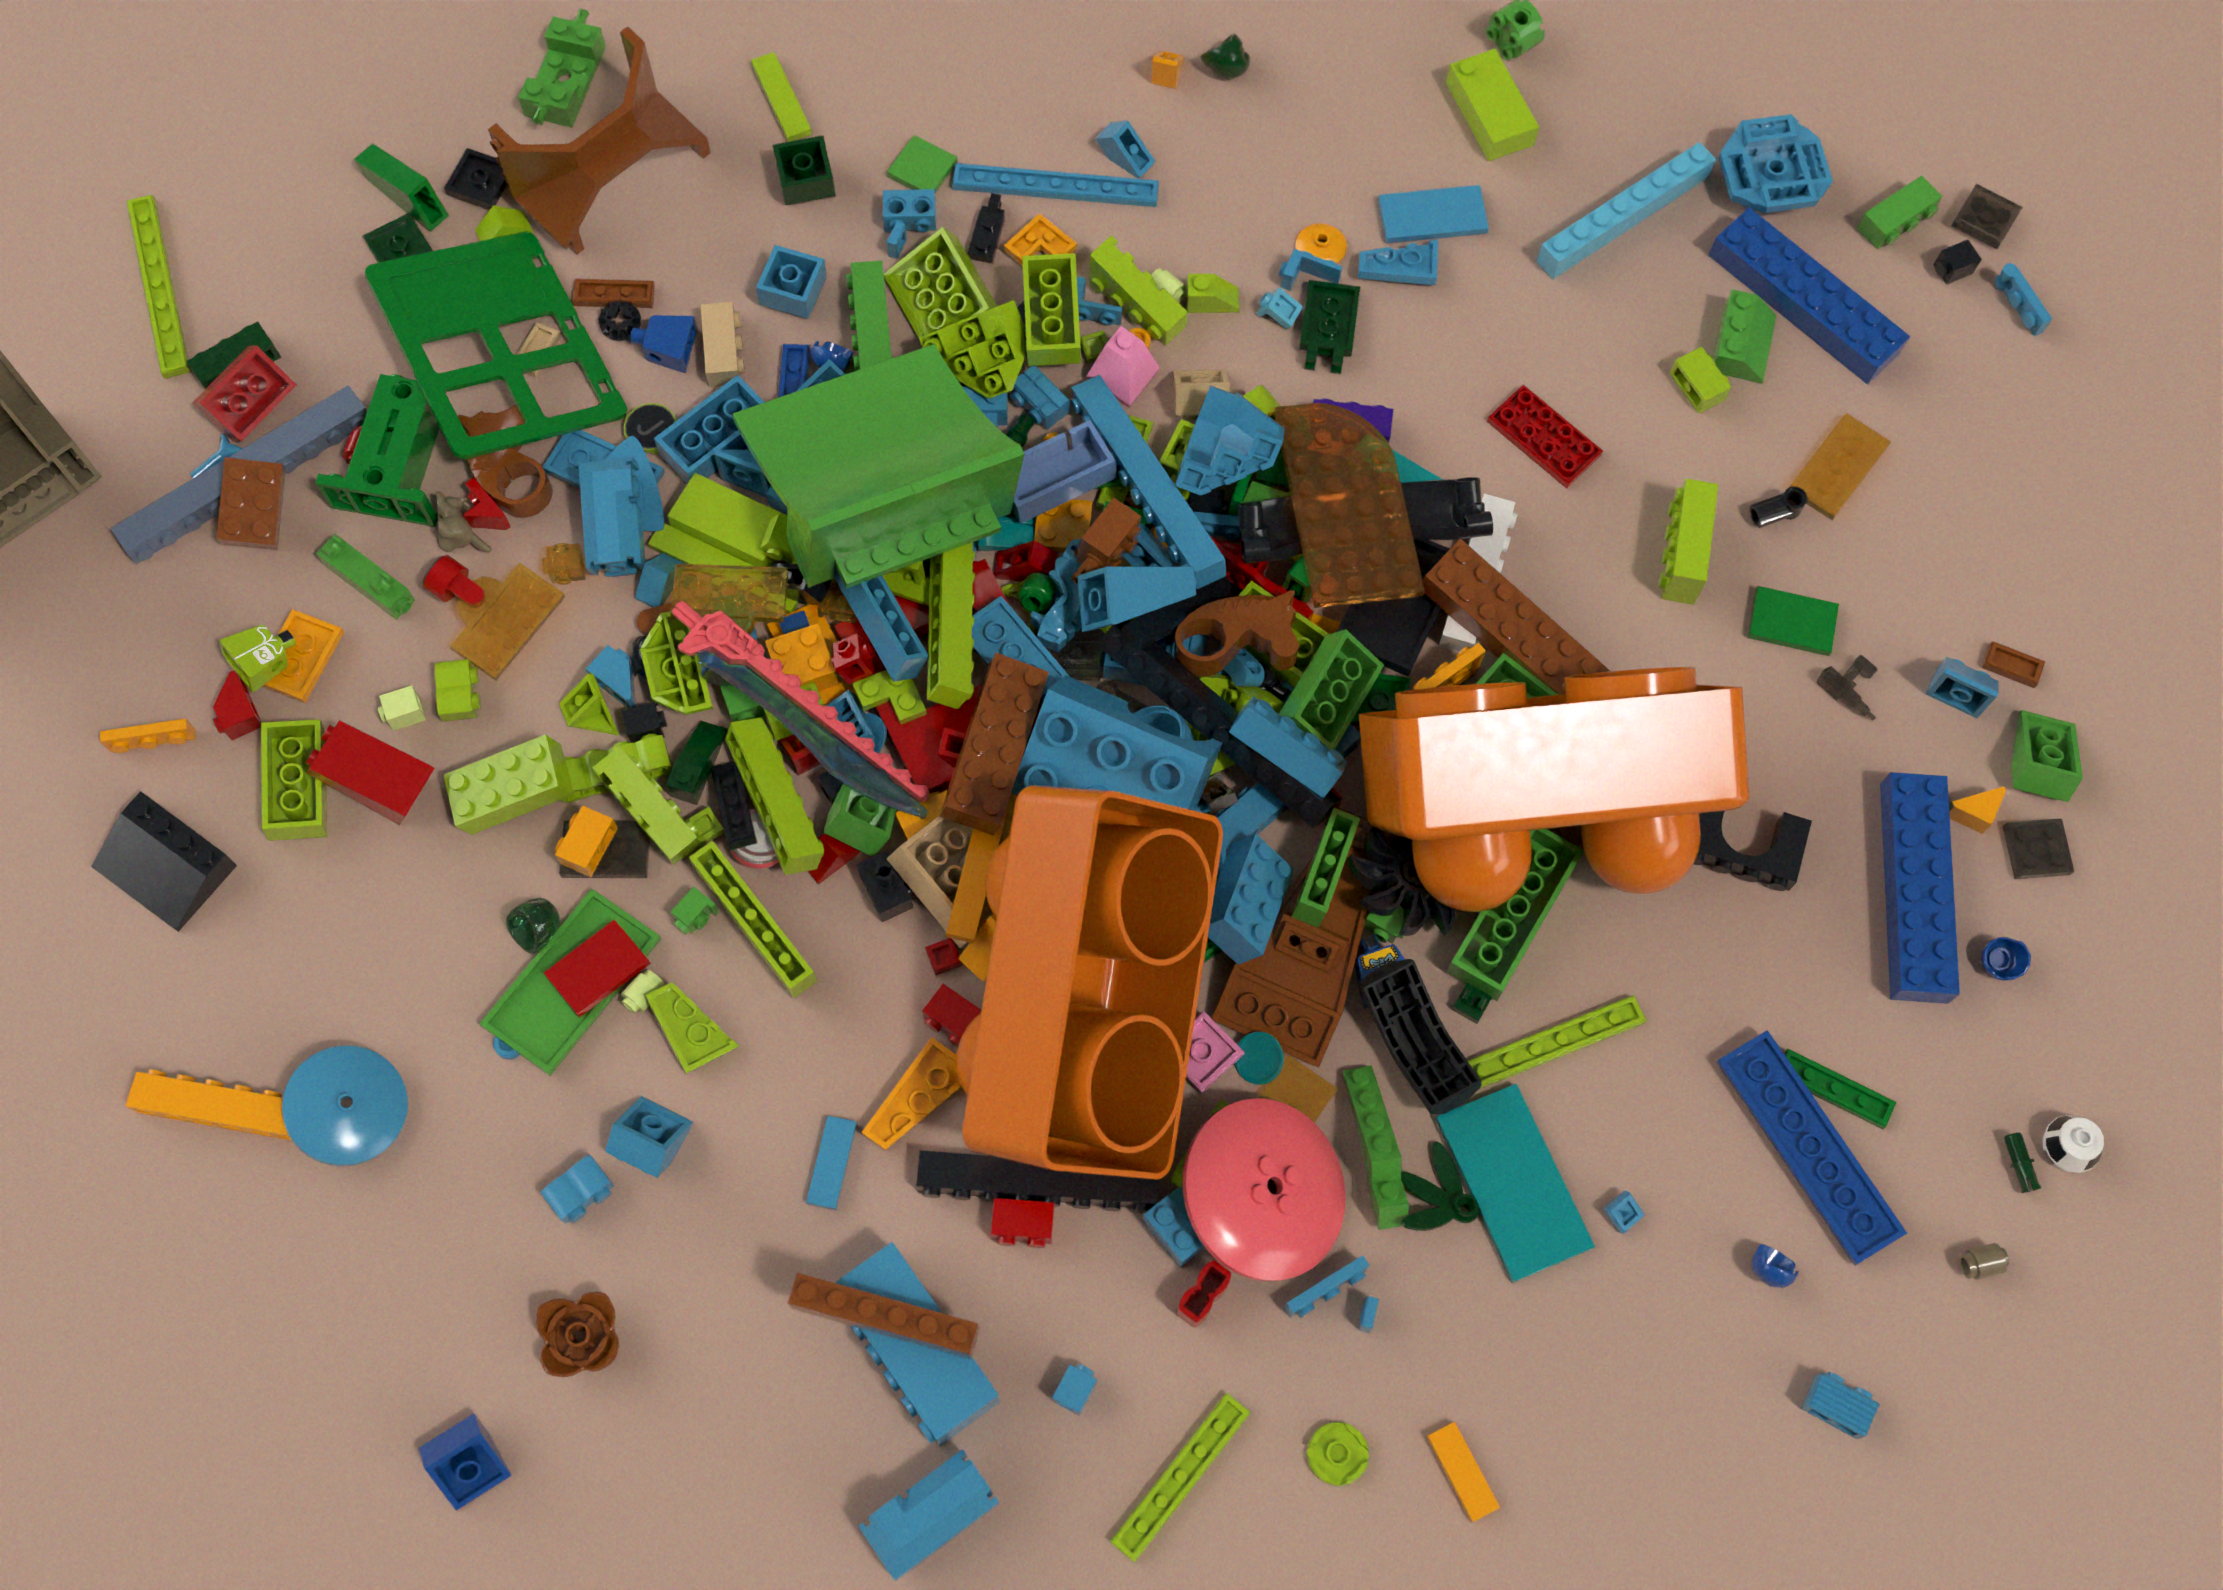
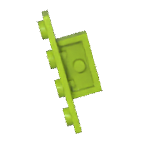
M922 561L882 575L892 594L929 607L930 578L925 577Z

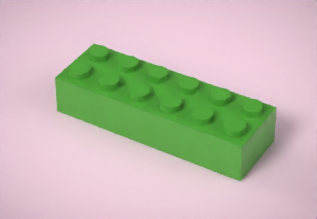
M1548 829L1530 830L1532 858L1530 869L1523 885L1505 903L1480 912L1446 971L1462 982L1468 983L1490 995L1495 1001H1498L1584 852L1583 849Z

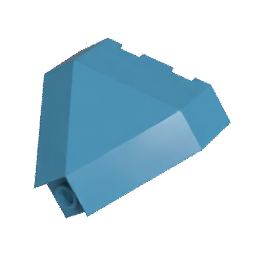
M1210 385L1180 465L1175 486L1201 496L1211 492L1214 488L1241 480L1251 473L1273 467L1283 443L1285 428L1238 392L1232 394Z

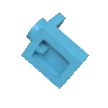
M1279 287L1272 293L1266 292L1258 303L1260 308L1256 314L1262 317L1267 313L1285 329H1288L1293 325L1303 306Z

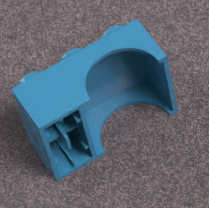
M1066 675L1050 687L1046 693L1011 793L1018 796L1024 788L1034 785L1107 790L1196 811L1222 742L1215 739L1208 741L1188 740L1160 731L1134 716L1127 707L1129 702Z

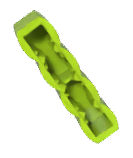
M648 734L635 743L619 742L609 750L593 749L580 758L564 757L573 795L562 799V802H575L591 795L610 792L592 767L619 745L630 758L634 756L645 768L642 772L648 780L652 777L658 779L670 775L672 764L663 735Z

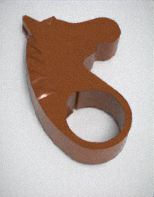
M516 404L499 413H484L480 411L473 418L458 415L463 428L466 430V434L470 437L525 423ZM523 445L467 459L477 482L504 512L515 517L526 518L540 513L550 503L553 494L552 484L543 467L536 460L518 452ZM525 475H533L540 478L538 487L528 497L517 500L505 497L506 490L504 488L509 486L511 479L515 480Z
M1288 591L1277 597L1263 595L1229 597L1199 607L1190 613L1177 627L1174 644L1175 659L1195 676L1206 677L1223 670L1245 645H1250L1258 652L1267 654L1274 668L1282 671L1292 668L1296 663L1299 642L1291 628L1292 623H1295L1296 610L1292 606L1295 591ZM1212 634V637L1218 641L1220 640L1223 648L1211 656H1197L1190 653L1182 643L1193 635Z

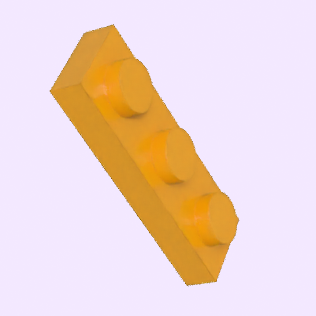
M186 718L100 731V742L110 752L125 753L129 749L134 748L153 749L158 745L167 743L179 745L184 744L187 740L196 739V729Z

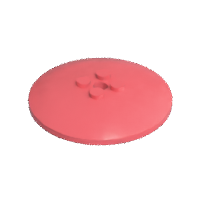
M1260 1098L1245 1099L1225 1106L1215 1112L1202 1124L1193 1137L1183 1168L1184 1202L1195 1233L1216 1260L1231 1271L1253 1280L1280 1281L1309 1271L1327 1255L1334 1245L1343 1223L1346 1200L1345 1183L1339 1160L1332 1145L1311 1119L1299 1110L1279 1101ZM1269 1179H1272L1277 1185L1275 1195L1271 1194L1267 1188Z

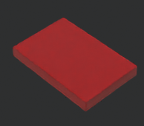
M614 919L546 970L544 975L580 1018L651 963Z

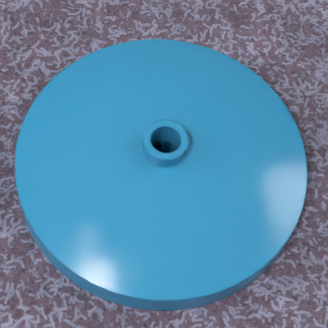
M357 1046L328 1048L306 1059L290 1077L282 1102L284 1126L296 1147L313 1160L331 1166L362 1164L385 1152L400 1134L408 1109L406 1088L395 1067L378 1053ZM349 1098L351 1106L344 1108L341 1106L340 1101Z

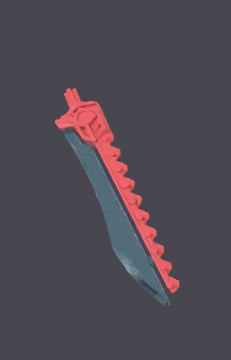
M684 601L678 602L675 605L671 614L691 630L684 638L683 643L678 645L680 652L689 656L697 655L700 665L711 669L771 713L803 743L829 774L842 783L883 805L918 816L921 819L926 818L927 809L917 801H927L930 794L927 786L912 784L910 782L912 777L908 770L893 768V760L890 754L876 753L873 750L875 744L871 738L857 737L855 735V731H857L855 725L852 722L839 721L837 719L838 712L835 707L822 706L818 703L820 697L817 691L801 689L800 684L802 682L799 676L784 674L782 672L784 667L780 660L765 658V650L762 644H757L758 641L727 614L720 610L710 615L706 614L702 618ZM745 666H747V667H749L751 670H753V671H754L756 674H758L761 678H763L765 681H767V682H768L770 685H772L775 689H777L779 692H781V693H782L784 696H786L789 700H791L793 703H795V704H796L798 707H800L803 711H805L807 714H809V715H810L812 718H814L817 722H819L821 725H823V726H824L826 729H828L831 733H833V734H834L835 736H837L840 740H842V741H843L844 743H846L849 747H851L854 751H856V752H857L858 754H860L863 758H865L868 762H870V763H871L872 765H874L877 769H879V771L876 770V769H875L873 766H871L869 763H867V762H866L864 759H862L859 755H857L855 752H853V751H852L850 748H848L845 744H843L841 741H839V740H838L836 737H834L831 733H829L827 730H825L822 726H820L817 722H815L813 719H811L808 715H806L803 711H801L799 708H797L794 704H792L790 701H788L785 697H783L780 693H778L776 690H774L771 686H769L766 682H764L762 679H760L757 675H755L752 671H750V670H749L748 668H746ZM896 784H898L900 787H902V788H903L905 791H907L910 795H908L906 792H904V791H903L901 788H899Z

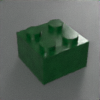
M823 135L773 145L785 206L836 196Z

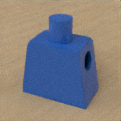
M653 315L650 317L647 330L640 328L632 329L631 343L642 345L647 361L686 373L697 334L694 316Z

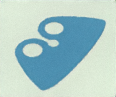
M630 436L619 444L605 460L633 457L637 461L639 470L634 472L635 476L642 478L644 492V508H641L643 512V531H661L664 527V513L658 486L642 445L636 437Z

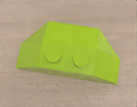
M669 611L660 613L655 625L640 648L652 701L684 715L713 709L707 682L701 675L702 662L700 655L689 656L678 650V645L683 643L684 638L691 630Z

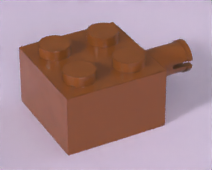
M1115 498L1110 501L1081 537L1077 562L1081 565L1071 576L1074 583H1078V575L1104 567L1121 566L1123 562L1121 558L1125 553L1131 554L1139 542L1136 539L1141 532L1139 527L1141 516Z

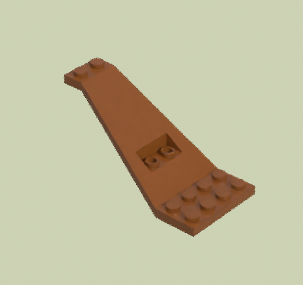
M1339 808V810L1360 818L1327 914L1319 928L1291 917L1311 864V858L1283 898L1264 954L1242 964H1235L1212 1016V1020L1245 1035L1252 1032L1268 1033L1280 1043L1283 1052L1318 1068L1342 1016L1368 912L1359 901L1364 897L1372 895L1373 890H1368L1356 880L1348 864V857L1351 854L1367 860L1364 841L1367 833L1373 826L1367 819L1342 808ZM1379 829L1388 841L1391 833ZM1290 936H1299L1300 943L1297 945L1292 944ZM1324 947L1327 950V955L1319 956L1317 948Z

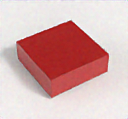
M947 938L925 947L935 976L962 966L952 938Z

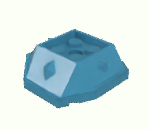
M1791 114L1741 121L1718 156L1730 200L1741 204L1745 209L1750 207L1754 211L1770 213L1814 207L1833 183L1820 138L1808 128L1799 124V120Z

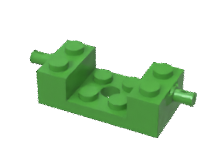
M580 8L575 20L554 16L551 19L544 36L548 47L547 54L536 79L527 77L518 96L524 116L533 118L532 121L536 125L538 123L543 125V121L571 128L574 126L606 49L601 28L585 24L589 16V12L586 9L582 10ZM561 76H571L570 79L559 81Z

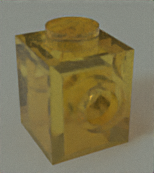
M557 543L554 546L546 547V557L542 558V568L544 574L549 575L552 583L565 585L572 581L585 580L584 554L579 543Z

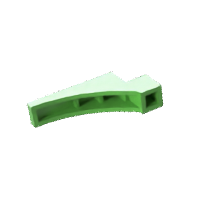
M1372 1065L1343 1070V1080L1359 1136L1372 1210L1378 1229L1383 1230L1403 1226L1401 1221L1409 1215V1202L1401 1180V1154Z

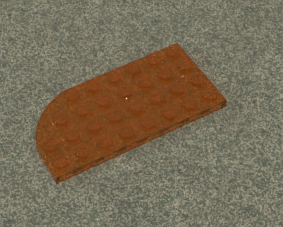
M1310 403L1275 407V420L1285 428L1281 449L1314 608L1423 596L1425 590L1396 460L1392 448L1384 436L1363 417L1335 405Z

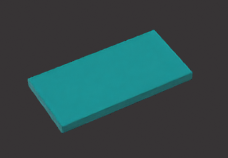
M1517 1083L1435 1118L1470 1195L1478 1202L1479 1214L1512 1283L1595 1248Z

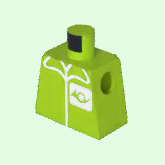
M259 625L219 640L222 656L252 693L288 666L285 650L296 644L288 630L273 636L264 625Z

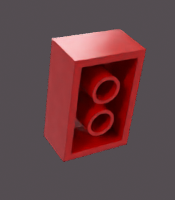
M257 345L248 346L192 404L233 442H242L297 384Z

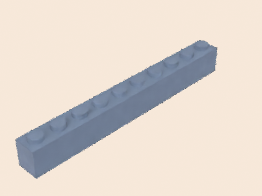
M348 385L228 458L281 463L286 469L285 474L291 473L299 465L309 459L316 458L322 451L332 445L339 444L345 437L349 436L356 426H363L367 410ZM224 460L110 528L135 564L151 558L157 551L174 544L180 537L190 531L197 530L202 524L213 517L219 516Z

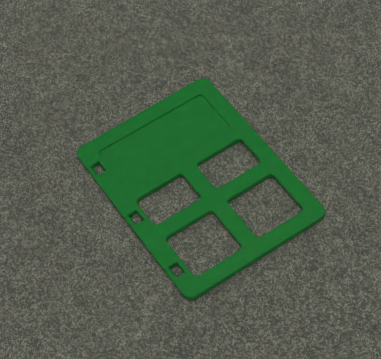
M520 232L370 264L366 267L365 279L453 454L457 458L469 459L618 421L626 416L627 406L621 394L612 382L605 364L585 327L581 324L573 304L534 234ZM539 258L543 266L536 268L532 259ZM541 316H554L567 343L515 355L510 351L498 328L502 325ZM572 320L576 328L569 330L565 321ZM476 332L481 336L492 358V361L437 373L434 371L422 344ZM569 362L579 363L600 405L553 417L544 416L523 374ZM502 380L525 423L474 437L468 436L446 393L482 383ZM606 383L610 392L603 393L599 384Z

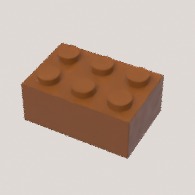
M224 458L216 537L220 544L278 550L286 471L283 464Z

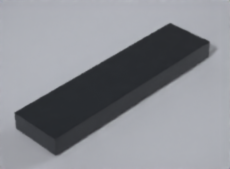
M735 761L711 767L729 851L757 844L744 782Z

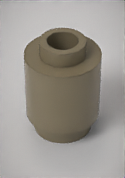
M1993 1243L1966 1250L1965 1254L1960 1255L1959 1263L1963 1274L1967 1278L1978 1280L2005 1273L2007 1265H2009V1257L2004 1248H2000L1998 1244Z

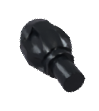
M1259 662L1264 669V680L1259 688L1272 694L1274 693L1282 700L1285 699L1289 694V690L1280 685L1277 676L1269 667Z

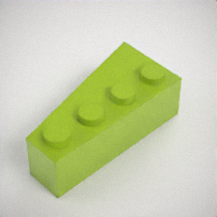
M620 745L592 767L602 783L673 865L700 844L696 836L700 832L689 819L686 822L678 815L681 810L671 798L667 801L660 794L663 791L653 777L648 780L642 772L645 770L642 764L634 756L630 758Z

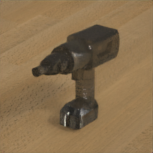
M1859 655L1843 676L1832 666L1825 668L1821 672L1816 683L1836 701L1840 699L1850 709L1854 708L1864 716L1867 715L1872 721L1876 718L1870 712L1868 705L1861 700L1862 697L1853 689L1857 685L1854 679L1858 674L1870 679L1878 671L1863 655Z

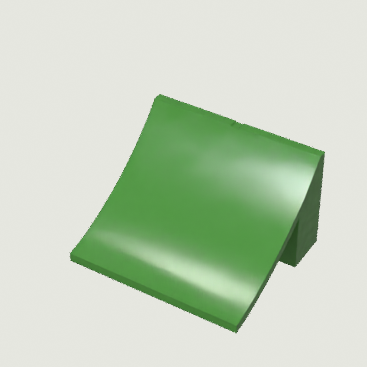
M935 344L732 414L733 421L751 454L775 492L787 506L786 541L808 588L833 579L835 565L847 589L999 533L1001 525L997 518L1011 513L1025 454L1020 444L1014 442L1000 431L977 407L951 372Z

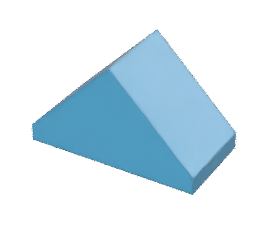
M664 553L647 561L643 566L635 599L652 608L664 605L686 570L687 565Z

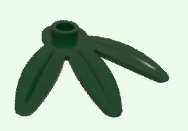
M1434 1142L1432 1144L1433 1166L1444 1190L1408 1172H1401L1402 1184L1413 1195L1439 1208L1425 1209L1408 1215L1401 1221L1403 1227L1416 1231L1433 1230L1448 1224L1453 1219L1460 1223H1471L1479 1214L1477 1200L1472 1195L1463 1193L1459 1174L1449 1153L1440 1142ZM1464 1207L1468 1212H1463L1459 1208Z

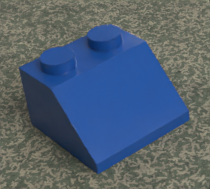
M475 1413L419 1447L424 1469L456 1511L512 1476L492 1437Z

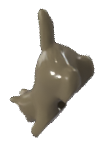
M437 492L440 548L446 552H451L453 549L464 548L469 543H472L481 551L491 552V547L472 532L469 523L462 515V512L468 509V506L465 505L467 498L460 499L447 496L445 499L442 492Z

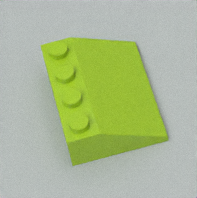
M944 227L940 228L884 273L887 283L918 338L997 306L958 237Z

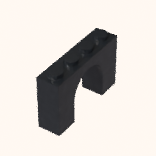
M1725 811L1699 813L1700 846L1694 865L1704 864L1714 867V870L1719 873H1733L1741 876L1743 880L1748 882L1759 881L1768 884L1770 888L1777 891H1789L1796 884L1812 820L1784 812L1776 822L1769 851L1761 855L1749 856L1735 851L1726 842L1722 833V819Z

